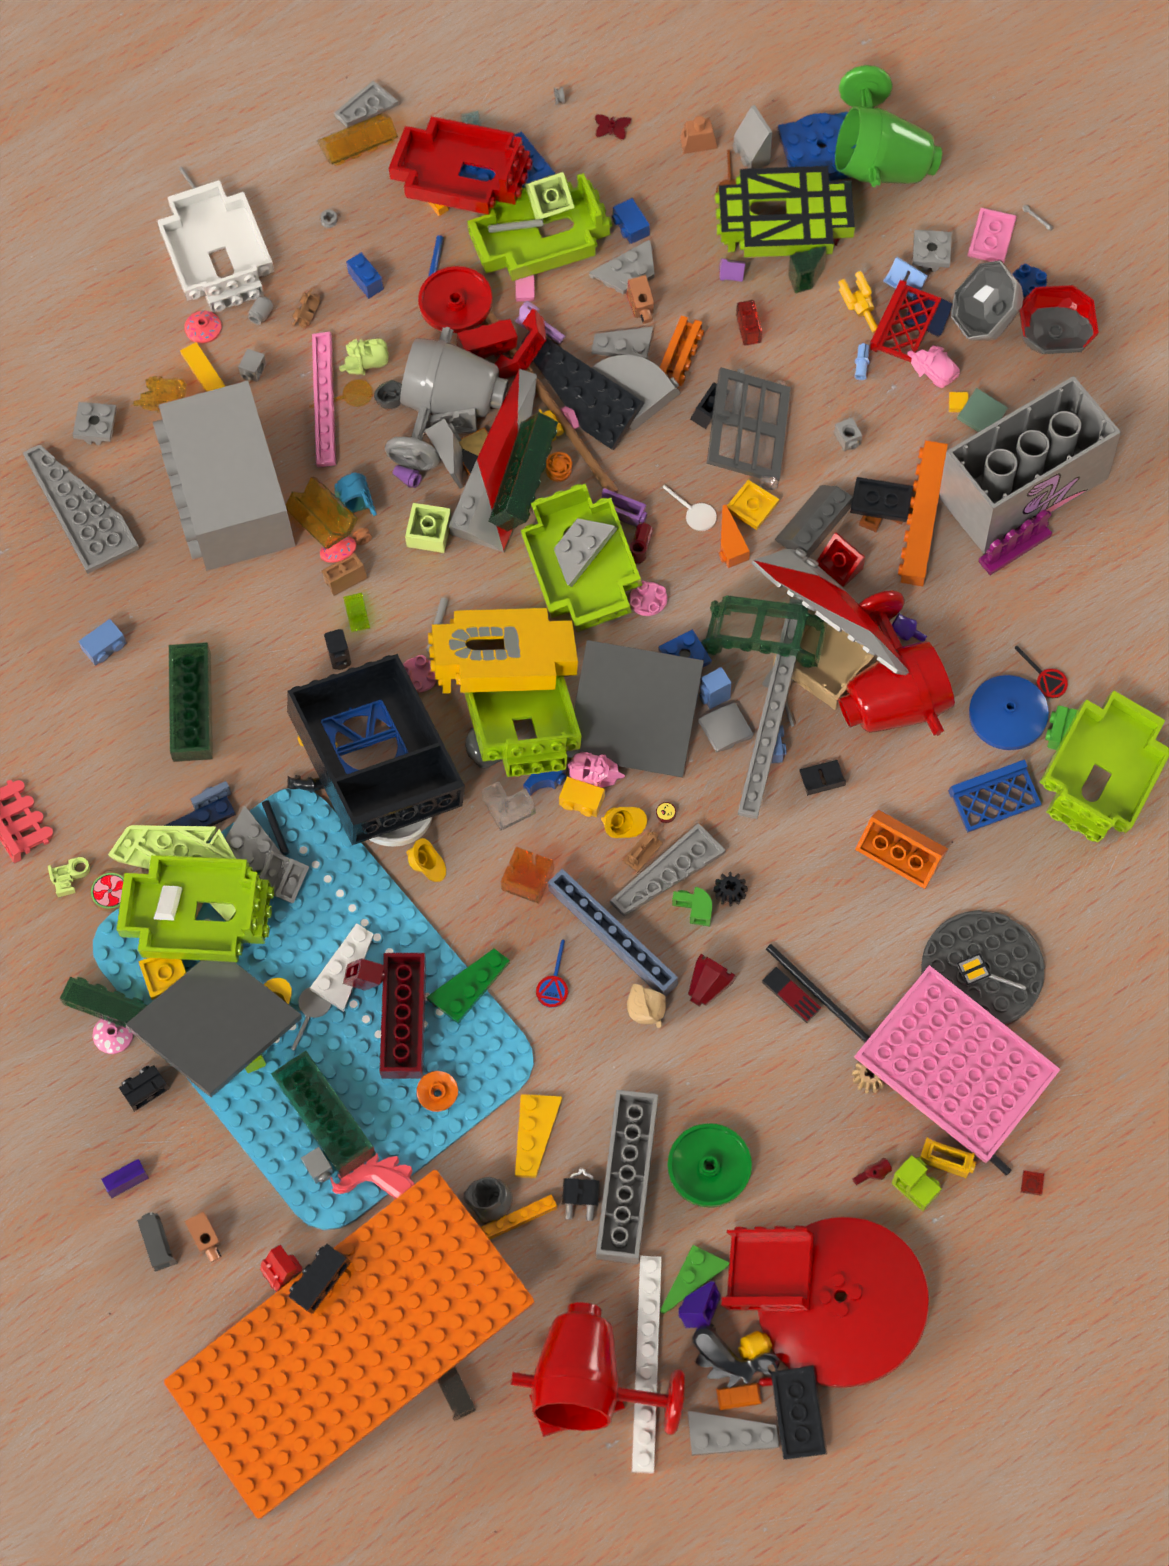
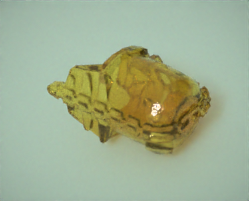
M149 377V379H146V388L150 391L141 393L140 399L134 401L133 405H140L143 409L159 413V404L186 397V383L183 379Z

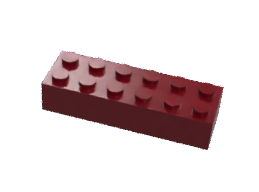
M384 953L383 972H385L382 988L380 1046L381 1078L421 1079L423 1077L426 956L425 953Z

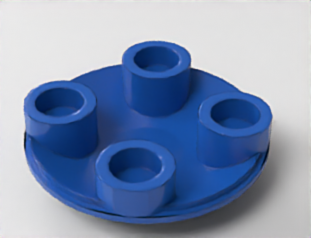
M1022 264L1020 268L1012 273L1022 287L1023 297H1027L1035 287L1047 286V274L1028 264Z

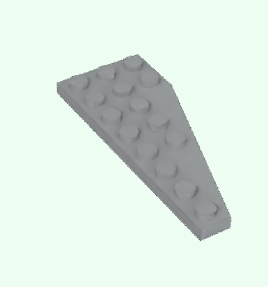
M40 444L22 452L87 574L139 549L122 515L114 511L107 502L99 498L92 489L77 476H74L69 469L61 465Z

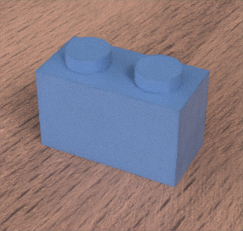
M111 619L78 641L81 649L94 665L104 662L109 655L121 650L126 644L124 635Z
M722 667L701 677L699 697L704 705L707 704L709 709L730 699L731 681Z

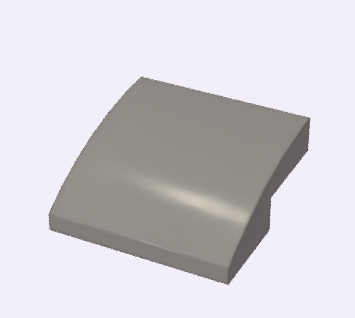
M736 703L719 708L698 719L716 753L733 748L736 743L749 740L754 735Z
M270 850L259 877L260 879L269 880L271 886L274 887L275 897L293 904L309 866Z

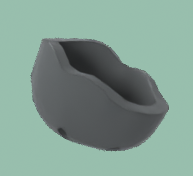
M393 380L381 384L374 393L376 402L385 409H394L400 406L402 384Z

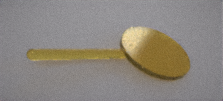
M364 380L350 381L344 387L343 395L335 397L334 402L344 399L351 406H364L372 399V387ZM314 404L310 405L309 408H314Z

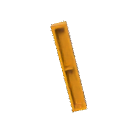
M551 1194L480 1228L488 1239L491 1240L556 1210L557 1205Z

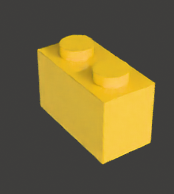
M567 777L559 796V805L569 811H579L587 817H597L605 797V789Z

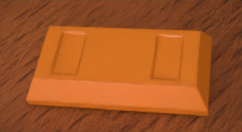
M759 1382L716 1389L719 1410L762 1404Z

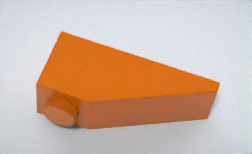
M725 504L722 506L719 557L722 563L725 562L727 567L730 568L748 561L750 551Z

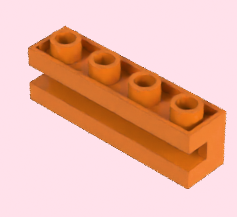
M682 315L659 367L669 378L673 377L679 386L684 384L685 371H689L692 360H690L691 356H695L698 349L696 344L698 340H702L704 334L702 321L695 320L692 324L688 322V317Z

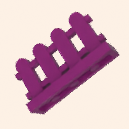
M1042 510L1036 519L1025 521L1019 530L1013 529L1009 531L1005 539L1001 541L999 539L995 540L990 545V548L987 549V553L979 558L978 562L989 575H992L1050 538L1052 532L1047 526L1049 525L1048 518L1052 515L1051 512Z

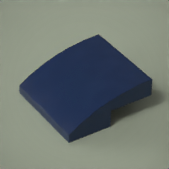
M915 294L913 295L911 302L918 299ZM941 298V302L927 332L937 337L942 335L953 303ZM927 300L923 304L927 309L933 307L935 302ZM920 303L910 306L913 313L923 310ZM925 314L915 317L918 325L927 321ZM913 319L903 322L910 327L916 326Z

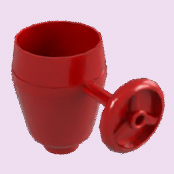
M894 590L876 593L864 599L858 605L880 627L883 634L901 657L909 673L906 675L895 674L881 662L877 661L853 677L847 683L848 695L838 698L844 719L850 728L860 724L869 733L927 722L933 735L939 736L944 732L938 716L955 705L953 690L946 670L930 642L923 641L905 647L901 645L890 620L903 609L905 599L902 593Z
M586 1302L569 1304L567 1312L558 1315L550 1326L534 1375L512 1372L511 1385L532 1388V1411L534 1417L547 1425L575 1431H592L605 1428L611 1423L617 1400L665 1407V1432L668 1435H674L678 1431L684 1404V1372L680 1369L672 1372L667 1394L618 1387L613 1328L611 1323L601 1317L602 1309L597 1305ZM561 1403L575 1404L588 1408L584 1413L569 1417Z

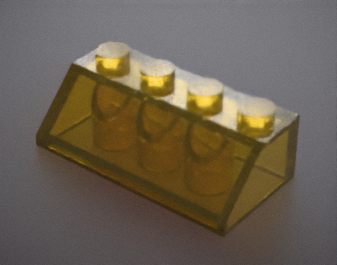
M381 113L318 139L317 142L327 161L332 165L338 166L345 163V159L360 157L362 152L377 150L379 145L392 144L394 139L398 138L391 117Z

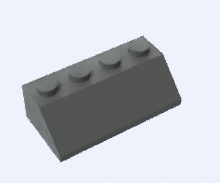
M820 485L775 538V541L787 549H802L809 558L849 511L853 496L838 486Z

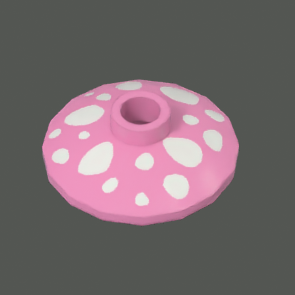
M112 1014L103 1017L94 1027V1044L106 1054H116L124 1051L133 1040V1033L125 1025L129 1021L121 1015ZM114 1029L115 1033L113 1035H109V1030Z

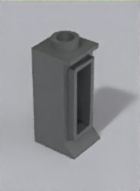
M158 1213L144 1214L137 1221L152 1268L156 1272L178 1264L172 1256Z

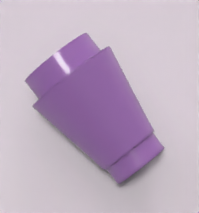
M396 465L393 470V475L409 488H416L422 480V475L419 474L418 470Z

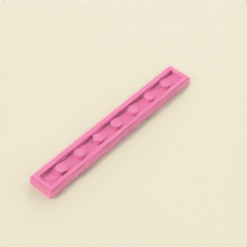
M331 332L312 334L316 465L318 468L336 465Z

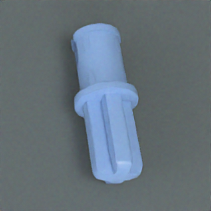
M865 343L858 346V355L855 359L856 372L854 377L857 380H865L867 377V366L870 361L868 359L869 345Z

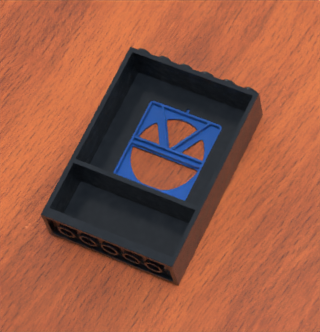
M398 654L387 655L380 660L370 661L362 666L349 668L344 672L331 674L327 678L313 680L309 684L295 686L288 690L287 713L352 845L463 806L465 785ZM368 716L365 738L343 725V723L353 717ZM376 719L383 721L391 729L374 734ZM337 732L342 733L354 742L336 748L335 738ZM394 737L397 740L395 758L361 770L351 767L340 757Z

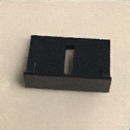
M838 760L799 769L807 796L846 785V779L842 775ZM819 770H822L826 785L822 783Z

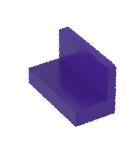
M137 1159L101 1180L112 1199L149 1179L140 1160Z

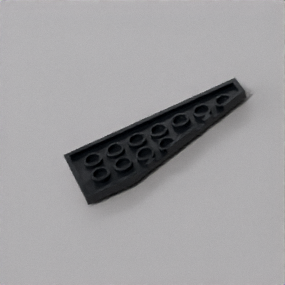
M528 331V333L522 340L521 345L525 341L526 337L529 335L530 331ZM546 338L545 343L533 359L534 363L564 405L574 410L582 430L614 451L644 405V402Z

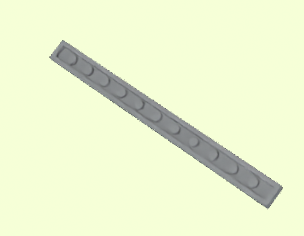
M790 598L738 810L739 816L758 819L808 613V608L802 605V600Z

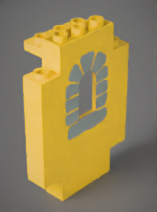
M547 608L454 611V617L450 619V624L432 625L431 633H428V644H432V646H429V657L433 658L430 661L431 672H435V680H438V686H442L443 693H451V679H456V685H460V693L555 690L556 676L577 675L578 658L572 621H549ZM504 639L505 649L471 650L465 644L470 640Z

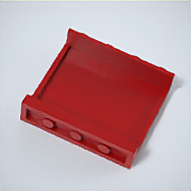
M756 1226L754 1229L749 1230L745 1227H735L734 1230H727V1234L731 1236L727 1297H722L721 1306L727 1310H809L814 1234L807 1227L794 1226V1229H787L784 1226H775L774 1229H767L766 1227Z

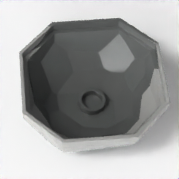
M1002 261L980 263L955 291L951 318L968 340H995L1007 329L1021 310L1023 304L1022 287Z

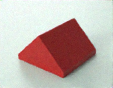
M836 532L816 562H818V566L844 587L863 570L865 556Z

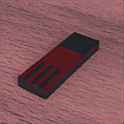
M777 967L762 980V983L805 1023H808L821 1010V1007Z

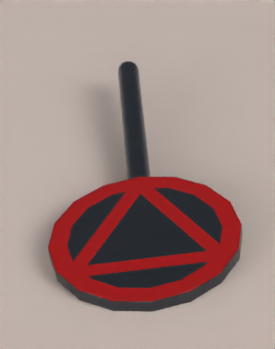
M1015 646V650L1040 674L1036 683L1045 697L1058 698L1066 692L1068 682L1064 673L1053 668L1042 671L1018 646Z

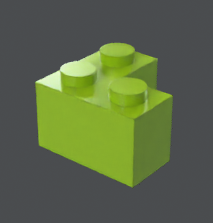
M911 1155L895 1172L892 1185L924 1212L938 1197L942 1188H940V1183L935 1178H929L926 1175L928 1169L925 1162Z

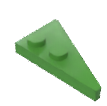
M692 1245L660 1309V1313L665 1314L672 1310L687 1295L711 1281L713 1277L724 1269H727L729 1262Z

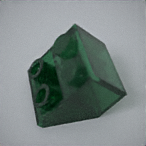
M826 246L814 247L811 250L796 252L790 255L788 276L795 294L814 288L825 268Z

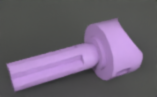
M526 301L520 307L519 317L515 320L524 329L527 328L522 323L532 308L538 313L540 310L529 301ZM544 321L546 336L557 344H561L565 335Z

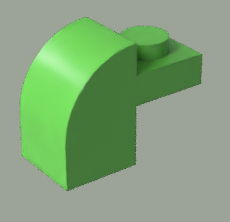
M695 887L694 894H690V892L685 890L673 892L672 906L691 908L690 924L710 927L712 901L706 891Z

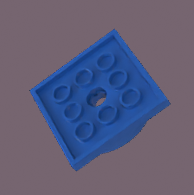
M848 112L837 114L816 113L805 116L796 122L778 125V132L788 167L828 166L829 181L851 178L839 172L835 165L837 138ZM818 144H825L826 147L820 148V147H818L817 145H818Z

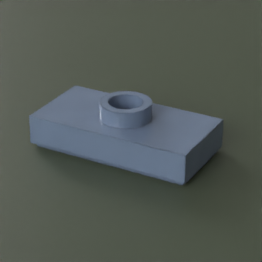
M224 781L214 787L206 788L201 794L190 800L194 809L198 810L220 798L231 795V791L227 782Z

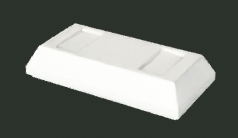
M162 887L154 919H175L182 887Z

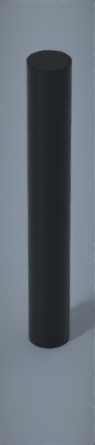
M269 800L263 801L262 806L283 856L288 855L290 852Z

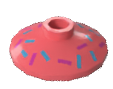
M210 311L193 313L185 323V333L189 339L197 343H208L215 340L222 329L219 317Z
M348 536L333 538L321 548V559L330 563L342 561L351 556L355 551L356 542L352 537Z

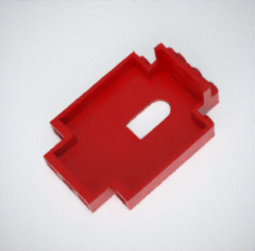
M431 116L426 130L409 126L404 127L388 169L391 180L405 182V198L489 215L491 208L495 207L496 201L515 205L517 199L521 198L522 186L527 182V172L532 168L533 159L530 158V151L525 150V146L522 145V138L514 136L513 132ZM463 164L490 169L495 172V177L490 181H481L461 177L459 174Z

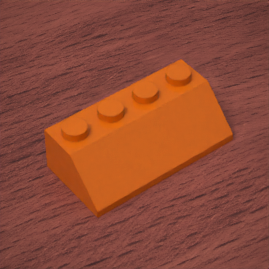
M877 810L871 816L855 850L926 889L942 863L948 848L886 813Z

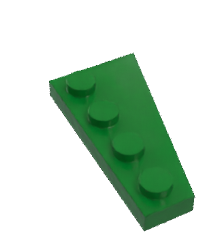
M492 949L428 995L426 999L459 1024L510 964V960L496 949Z

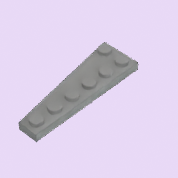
M698 823L610 900V903L623 916H626L725 854L726 850Z

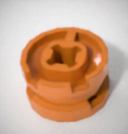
M555 452L549 455L546 460L547 477L555 482L568 479L572 473L571 458L563 452Z

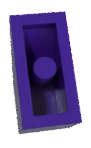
M710 1281L684 1298L678 1313L685 1328L710 1326L721 1298L715 1281Z

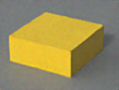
M949 392V412H961L968 401V392Z

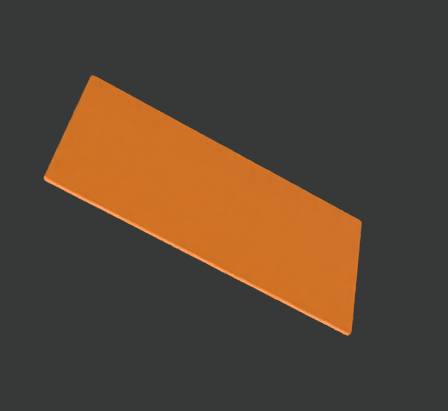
M432 1170L334 1247L336 1251L345 1256L351 1263L313 1315L288 1297L291 1286L303 1276L300 1273L164 1380L165 1386L256 1518L261 1519L534 1304V1298L437 1170Z

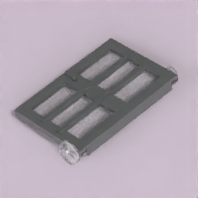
M720 367L718 370L706 464L759 478V486L763 489L774 490L778 488L791 387L786 386L784 381L771 382Z

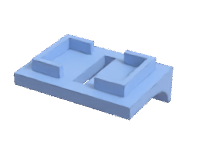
M896 257L888 275L883 281L896 289L899 281H904L908 271H910L911 273L906 281L907 285L921 290L928 275ZM909 292L907 296L912 299L914 294Z

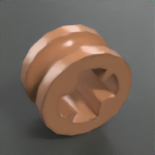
M366 527L360 528L353 533L357 545L367 544L372 539V535Z

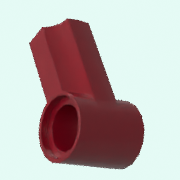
M646 523L638 524L633 541L630 544V551L635 564L645 561L654 528Z

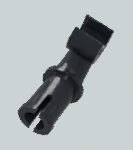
M295 775V778L287 777V787L289 789H301L313 793L315 790L324 789L319 778L313 779L308 777L306 780H302L299 775Z

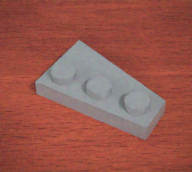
M475 408L429 415L426 429L445 419L447 424L452 423L457 433H473L477 431Z

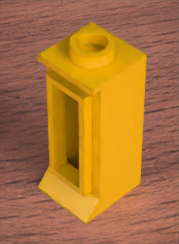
M926 1137L920 1159L926 1165L966 1179L969 1172L973 1174L976 1166V1161L973 1160L974 1153L971 1154ZM932 1150L964 1160V1164L962 1166L931 1155Z

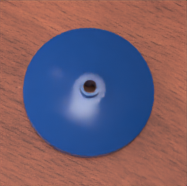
M1013 675L993 677L982 683L974 692L969 706V719L975 733L988 745L1002 750H1018L1033 744L1043 734L1049 717L1048 704L1040 689L1032 682Z

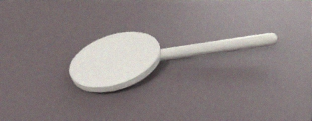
M663 485L664 490L688 508L686 521L692 529L706 531L714 526L717 515L713 507L705 503H697L691 506L666 485Z

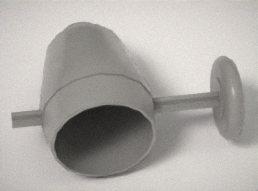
M450 327L442 329L439 340L422 338L414 340L405 367L400 403L403 406L418 411L417 419L411 437H394L388 440L385 445L386 454L391 460L401 466L414 470H430L437 467L440 462V456L436 449L422 441L429 415L475 408L476 417H484L490 412L491 407L500 409L506 397L508 380L498 377V367L486 359L451 344L453 330Z

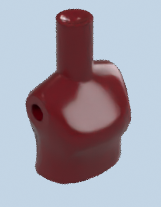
M882 1158L880 1161L868 1165L864 1172L855 1176L852 1180L856 1186L867 1179L883 1180L892 1171V1167L886 1158Z

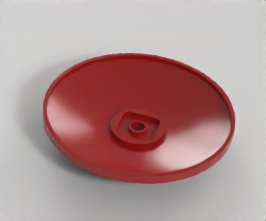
M835 1217L823 1219L805 1226L814 1234L809 1310H758L759 1322L763 1333L771 1341V1349L789 1369L814 1366L816 1381L819 1385L838 1388L857 1387L886 1377L910 1357L919 1344L927 1324L929 1290L923 1269L910 1247L895 1233L886 1227L865 1219ZM845 1292L847 1298L843 1302H838L835 1300L836 1294Z

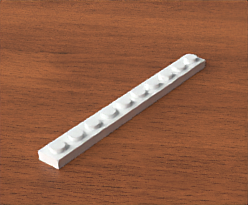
M640 1256L635 1390L657 1393L661 1257ZM635 1403L632 1472L654 1473L656 1406Z

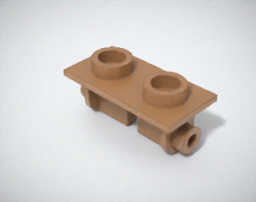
M312 288L308 293H303L299 301L302 305L300 308H296L292 316L295 318L293 326L296 322L300 323L299 325L302 328L310 325L314 314L308 310L315 312L320 303V296L318 294H311Z
M647 831L622 861L639 872L662 846L663 842L658 839L659 836L656 832L652 831L650 833Z

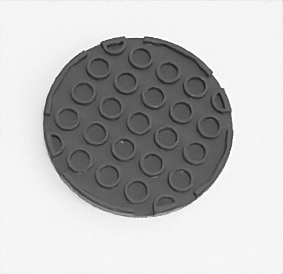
M969 911L948 919L932 934L922 956L921 974L930 965L1005 1026L1017 1021L1032 1008L1039 997L1044 983V960L1034 937L1024 926L1011 920L1010 917L996 912ZM980 953L990 974L1024 985L1027 988L1023 990L989 977L967 986L956 963Z

